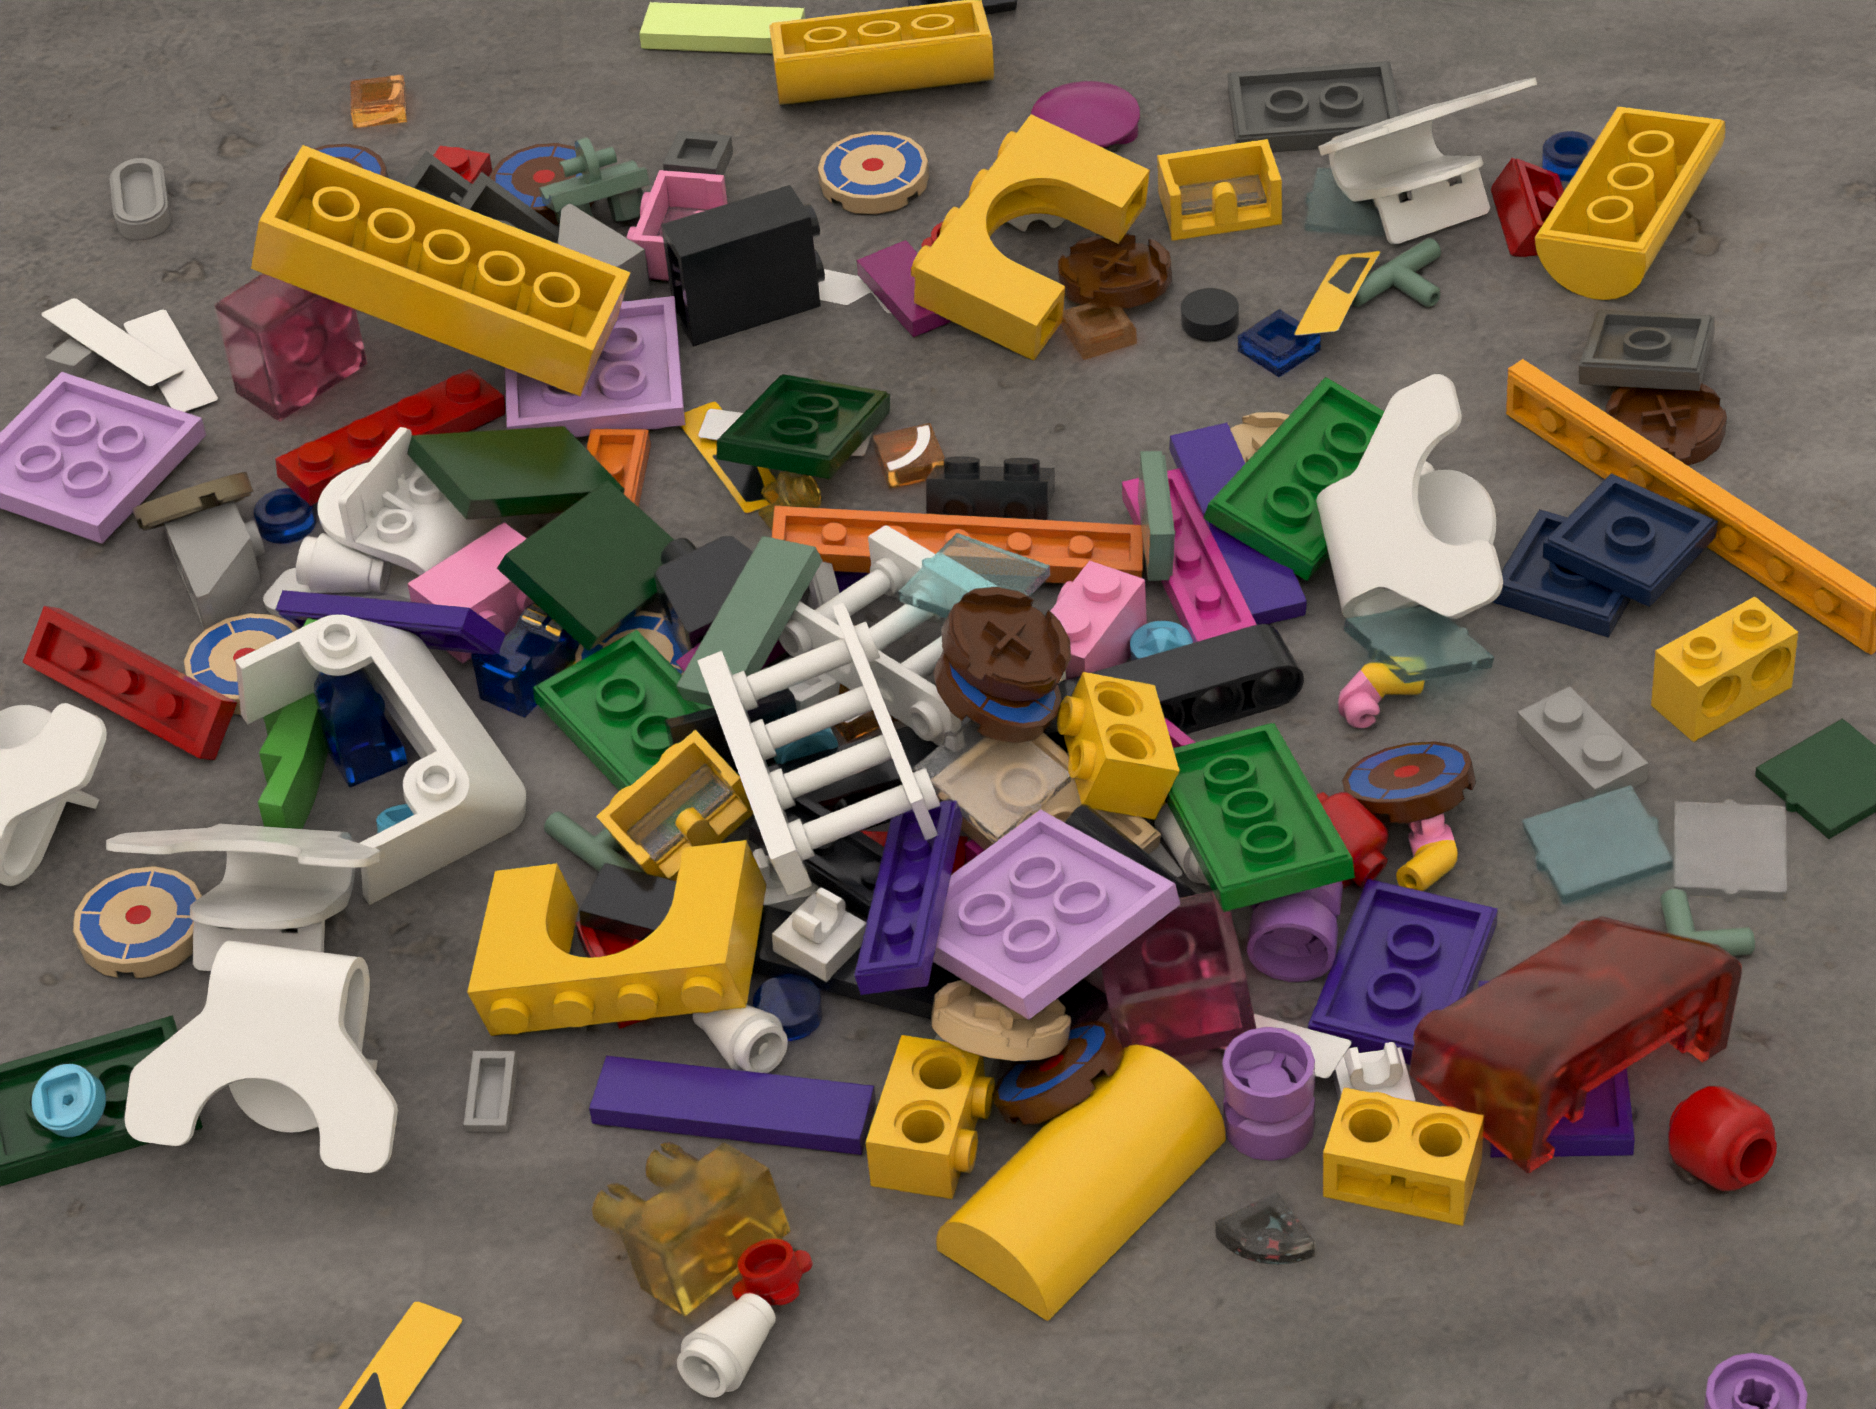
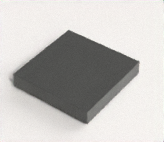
M1615 310L1596 311L1579 364V384L1699 391L1714 339L1715 317L1696 314Z

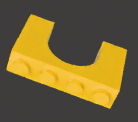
M1030 114L1017 133L1010 131L1006 135L999 148L997 159L990 169L983 168L978 172L970 187L969 197L960 208L953 207L948 212L942 223L940 235L932 246H923L916 255L911 267V276L915 278L914 303L1034 361L1062 323L1065 286L1004 256L990 240L991 235L1001 225L1014 218L1030 214H1049L1067 219L1119 244L1146 206L1150 170Z
M747 840L683 848L672 905L665 919L656 930L638 944L624 951L603 957L588 958L569 954L579 906L557 863L495 871L467 993L490 1036L513 1035L522 1032L583 1027L594 1024L746 1008L767 884Z

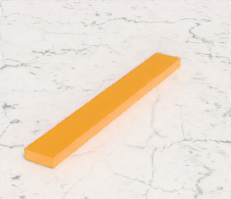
M1524 359L1508 368L1506 415L1603 479H1606L1612 473L1717 520L1716 538L1707 548L1866 653L1872 655L1876 652V588Z

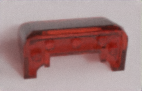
M1600 916L1592 920H1583L1575 925L1566 936L1446 1008L1433 1010L1423 1017L1413 1034L1415 1044L1412 1050L1409 1075L1446 1106L1484 1115L1483 1137L1529 1174L1554 1158L1555 1147L1546 1140L1561 1118L1564 1116L1572 1123L1583 1118L1587 1092L1667 1042L1682 1054L1688 1051L1702 1063L1727 1048L1742 975V965L1718 944L1610 917Z

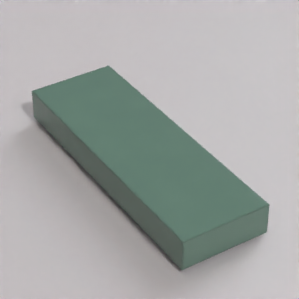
M766 536L761 537L676 685L684 700L714 706L697 660L722 651L732 675L745 671L746 676H749L762 669L823 561L816 547Z

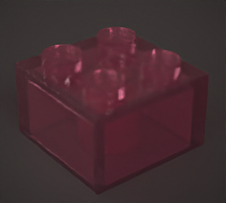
M263 273L214 304L236 393L279 422L367 364L356 309Z
M1213 891L1179 898L1181 905L1101 965L1114 1032L1121 1041L1123 1049L1131 1045H1143L1157 1049L1173 1058L1227 1047L1235 1037L1248 1030L1256 1029L1248 983L1231 910L1222 911Z

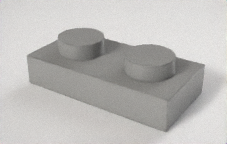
M1570 686L1517 712L1516 730L1593 807L1647 781L1648 762Z

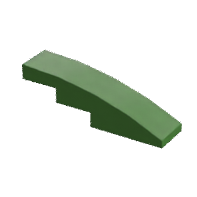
M308 618L304 626L317 621V619ZM331 684L263 717L268 737L259 751V756L267 786L258 800V806L264 827L303 829L316 799L328 756L333 712Z

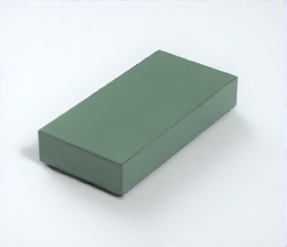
M1140 451L1138 504L1147 580H1169L1173 574L1175 530L1165 455H1162V451Z

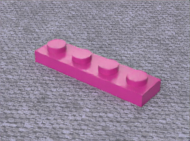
M1180 469L1167 471L1175 542L1173 574L1169 580H1161L1181 625L1189 631L1193 643L1257 625L1205 519H1203V515ZM1139 478L1122 482L1123 502L1134 525H1141L1138 504Z

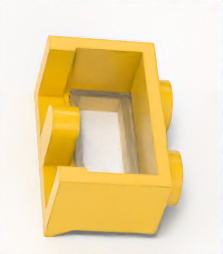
M1268 139L1157 155L1158 194L1168 222L1171 241L1282 224V179Z
M694 730L682 742L669 747L662 754L659 762L635 783L621 789L612 798L610 804L596 817L646 874L677 881L683 848L721 843L754 813L740 776Z

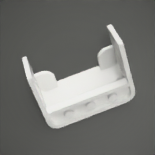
M329 615L235 660L241 716L247 725L357 670H360L366 678V674L361 669L364 667L381 694L384 706L421 759L409 767L403 779L404 799L414 815L359 843L380 850L379 863L368 867H361L363 897L369 905L514 831L524 820L526 814V790L524 784L424 642L415 634L347 615Z

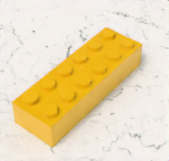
M304 145L300 148L259 220L251 269L580 397L618 319L631 273Z

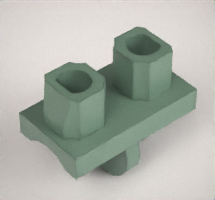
M586 137L575 141V158L559 162L564 178L582 173V175L539 188L543 204L554 211L559 225L561 209L566 205L572 204L593 217L589 203L606 197L612 219L618 222L640 217V206L643 196L642 187L650 185L646 168H638L633 160L600 170V167L617 162L613 147L595 151L590 140Z

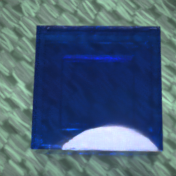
M1278 309L1238 335V352L1277 377H1281L1321 350V335L1319 333L1295 335L1300 321Z

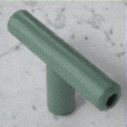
M1427 238L1368 274L1352 305L1360 307L1392 286L1425 307L1435 305L1440 298V288L1415 272L1440 257L1441 248L1438 242L1432 238Z
M560 811L552 813L546 819L544 831L600 872L604 863L645 873L617 853L622 847L606 828L594 836Z
M1670 889L1661 895L1660 902L1682 998L1687 1003L1699 1004L1710 995L1702 958L1750 955L1755 949L1754 934L1749 927L1695 931L1686 892L1680 889Z

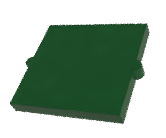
M1843 718L1756 767L1755 777L1785 802L1786 811L1797 812L1828 839L1876 812V745Z

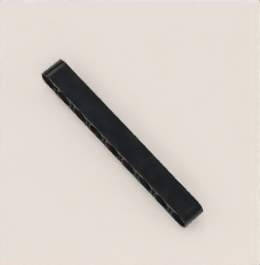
M1266 624L1253 625L1092 672V674L1155 685L1164 717L1185 734L1278 708L1294 699L1303 688L1304 683L1303 672L1280 633L1273 626ZM1081 676L1064 680L1058 684L1062 700L1066 696L1072 695ZM966 715L964 720L961 721L964 750L954 756L934 742L920 738L909 726L896 729L912 772L914 773L926 768L931 782L988 737L977 732L980 724L974 722ZM1056 716L1044 733L1068 753L1064 736L1059 734L1057 729ZM879 735L786 761L783 764L769 766L768 768L770 772L781 768L783 774ZM892 759L805 795L829 811L835 812L902 785V781ZM891 818L865 829L889 823Z

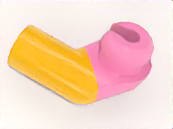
M1371 662L1365 664L1340 691L1338 699L1340 715L1346 718L1348 724L1354 728L1360 729L1371 726L1376 722L1373 715H1378L1380 712L1378 703L1385 695H1419L1422 692L1425 682L1423 667L1418 663Z
M1444 813L1433 818L1408 823L1412 830L1408 838L1413 858L1398 869L1396 879L1399 886L1425 891L1453 869L1457 862L1458 852L1451 828L1444 824Z

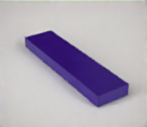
M1228 423L1170 435V453L1204 517L1208 503L1242 468L1245 461ZM1205 520L1257 625L1270 624L1306 615L1307 600L1292 569L1271 560Z
M282 590L275 609L279 612L280 616L298 628H302L308 618L319 620L329 615H347L409 631L418 636L428 649L485 655L499 654L506 635L469 607Z
M957 800L939 802L940 806L928 810L938 836L928 840L924 838L913 809L891 818L854 975L861 995L928 986L963 821Z
M606 1055L589 1111L592 1124L862 1155L876 1103V1096L873 1085Z

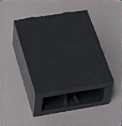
M791 185L661 224L671 296L675 297L677 320L693 347L821 307L818 283L825 280V272L821 258L816 249H814L813 238L820 236L819 222L812 205H803Z

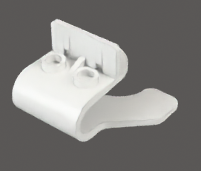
M1536 77L1433 104L1336 136L1331 141L1318 146L1320 155L1329 154L1330 167L1335 182L1341 193L1348 200L1356 202L1373 199L1375 208L1379 210L1384 231L1390 244H1399L1485 215L1489 212L1490 205L1479 171V167L1484 165L1482 157L1443 155L1435 145L1432 136V122L1436 118L1537 85Z
M1430 375L1396 392L1390 399L1357 469L1350 476L1326 487L1317 496V507L1342 614L1349 620L1361 622L1381 620L1395 616L1419 604L1447 618L1457 619L1490 604L1499 596L1502 590L1503 577L1496 549L1493 545L1496 533V513L1489 493L1477 480L1459 471L1436 470L1421 475L1423 465L1430 452L1443 438L1459 427L1462 419L1455 386L1444 375Z
M399 427L369 463L350 468L335 477L322 491L317 506L322 528L332 539L347 547L391 563V575L387 589L384 593L372 591L319 594L411 602L408 589L409 582L500 525L501 517L466 520L407 454L412 432L410 429ZM291 568L283 572L267 590L263 597L264 606L269 613L282 617L275 610L282 590L312 592L309 586L298 584L296 568Z
M67 703L58 705L53 712L32 705H17L0 711L1 884L14 886L22 883L34 873L44 857L66 802L96 809L99 799L80 791V789L90 782L106 742V727L98 716Z
M217 824L209 828L123 833L106 840V850L114 852L172 854L189 851H227V864L222 882L190 905V918L194 921L193 965L196 969L202 971H211L218 950L223 943L229 940L324 952L325 920L341 912L348 905L354 885L355 868L368 867L380 862V850L353 842L348 832ZM295 928L298 929V932L286 931V929Z
M231 940L223 943L212 965L207 1001L203 1011L145 1057L132 1070L125 1111V1126L128 1133L134 1139L141 1142L169 1146L184 1145L192 1138L198 1116L207 1101L219 1090L229 1085L230 1091L240 1108L251 1119L266 1128L290 1133L319 1128L320 1157L328 1167L362 1173H372L381 1170L389 1162L392 1154L398 1108L394 1097L375 1072L378 1060L366 1059L362 1054L370 990L369 970L366 961L362 957Z

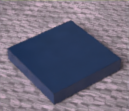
M1611 473L1543 542L1542 558L1650 607L1716 538L1718 521Z
M1539 509L1502 569L1503 587L1499 596L1492 603L1609 638L1631 598L1542 558L1543 542L1567 517Z

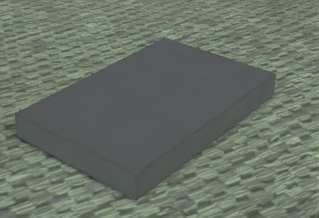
M1388 61L1227 73L1235 144L1268 139L1272 152L1319 149L1318 146L1331 141L1336 136L1400 116L1391 63Z

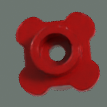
M766 1239L751 1245L741 1254L738 1260V1269L742 1280L732 1287L734 1299L737 1301L743 1294L751 1293L760 1296L769 1305H785L794 1301L800 1294L798 1284L802 1275L813 1266L809 1253L803 1250L793 1251L792 1246L782 1239Z

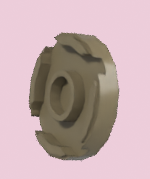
M241 472L162 496L136 506L132 510L139 529L147 531L165 526L164 523L231 501H234V503L244 500L245 497L251 496L253 489L247 472Z

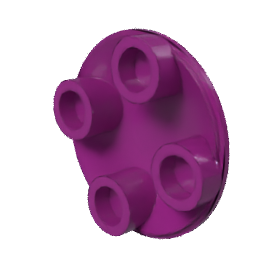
M1080 81L1058 86L1042 95L1036 101L1031 111L1032 115L1102 148L1114 144H1127L1138 137V122L1140 119L1138 102L1126 90L1105 82Z

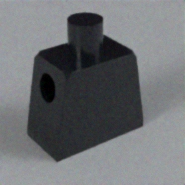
M722 536L699 548H696L687 538H678L670 542L662 551V566L658 567L654 573L660 610L683 655L702 642L753 553L752 550L733 536Z

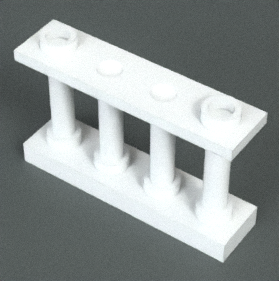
M885 525L868 536L871 559L870 573L815 610L799 601L782 631L779 641L791 656L796 657L844 637L832 606L844 602L849 616H852L883 594L898 599L905 605L869 628L880 655L879 659L869 662L870 668L889 714L912 728L920 738L932 741L956 756L964 750L961 720L950 712L937 692L936 686L924 679L934 672L936 663L942 654V636L901 664L881 651L925 621L935 622L943 626L952 607L960 602L964 594L976 588L990 586ZM854 662L825 673L850 690L863 685ZM1066 672L1063 673L1059 683L1066 679Z
M844 602L832 606L844 636L843 638L749 676H746L745 671L732 675L722 651L697 660L769 857L787 896L813 886L803 862L815 856L813 849L912 809L925 840L938 836L928 810L940 806L927 770L923 768L914 773L912 772L869 665V662L880 658L879 652L866 621L853 626ZM854 662L862 681V686L766 725L763 719L751 723L747 711L759 707L757 700ZM871 710L874 711L882 735L783 774L781 768L772 772L769 771L766 760L777 756L775 749ZM893 759L902 785L805 824H802L800 818L790 823L788 822L784 810L796 805L795 798Z

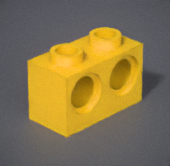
M1754 596L1655 650L1651 706L1692 742H1695L1792 688L1798 631Z
M1082 672L1072 695L1066 696L1062 700L1057 715V729L1059 734L1064 736L1069 755V775L1071 778H1075L1081 805L1086 804L1096 810L1155 820L1180 771L1155 685Z
M901 1035L866 1139L871 1186L953 1199L961 1172L971 1173L975 1164L978 1133L974 1130L978 1118L988 1119L993 1105L992 1093L995 1089V1081L993 1077L985 1076L983 1056L964 1051L946 1041Z
M1344 1087L1323 1151V1197L1463 1226L1482 1162L1484 1115L1465 1112L1451 1106H1435L1395 1098L1381 1092L1370 1093Z

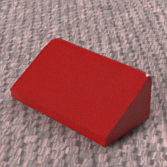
M1511 158L1493 183L1491 193L1509 253L1515 257L1537 256L1535 236L1564 190L1559 174L1518 158Z

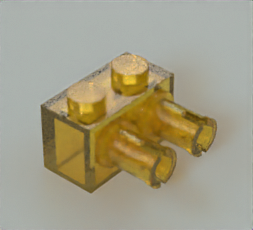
M664 1142L660 1144L662 1151L673 1157L674 1160L669 1159L654 1149L648 1157L645 1167L648 1180L654 1185L664 1188L660 1193L645 1201L632 1193L626 1186L620 1183H611L607 1185L609 1192L622 1201H617L601 1190L593 1202L592 1214L596 1223L609 1228L621 1236L640 1288L684 1316L740 1273L738 1260L748 1247L766 1239H782L791 1232L770 1169L725 1142L700 1160L683 1151L677 1144Z

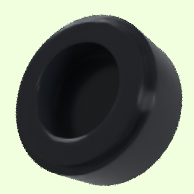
M1217 288L1199 289L1188 294L1181 303V325L1183 330L1189 336L1203 341H1216L1230 336L1239 325V304L1236 297L1225 290Z

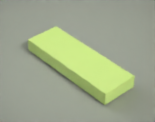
M650 2L639 33L641 48L773 54L769 25L774 22L805 19L804 8Z

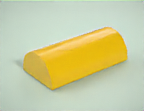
M962 0L774 22L769 25L779 105L994 80L992 36L982 0Z
M1617 107L1535 236L1538 257L1546 271L1566 289L1591 299H1617L1636 289L1720 151L1725 139V121Z
M1143 1045L1125 1047L1120 1065L1112 1076L1108 1077L1102 1069L1091 1080L1096 1088L1090 1093L1091 1096L1063 1114L1052 1118L940 1227L936 1237L937 1251L1038 1316L1049 1321L1226 1141L1224 1121L1212 1096L1187 1068L1157 1049Z

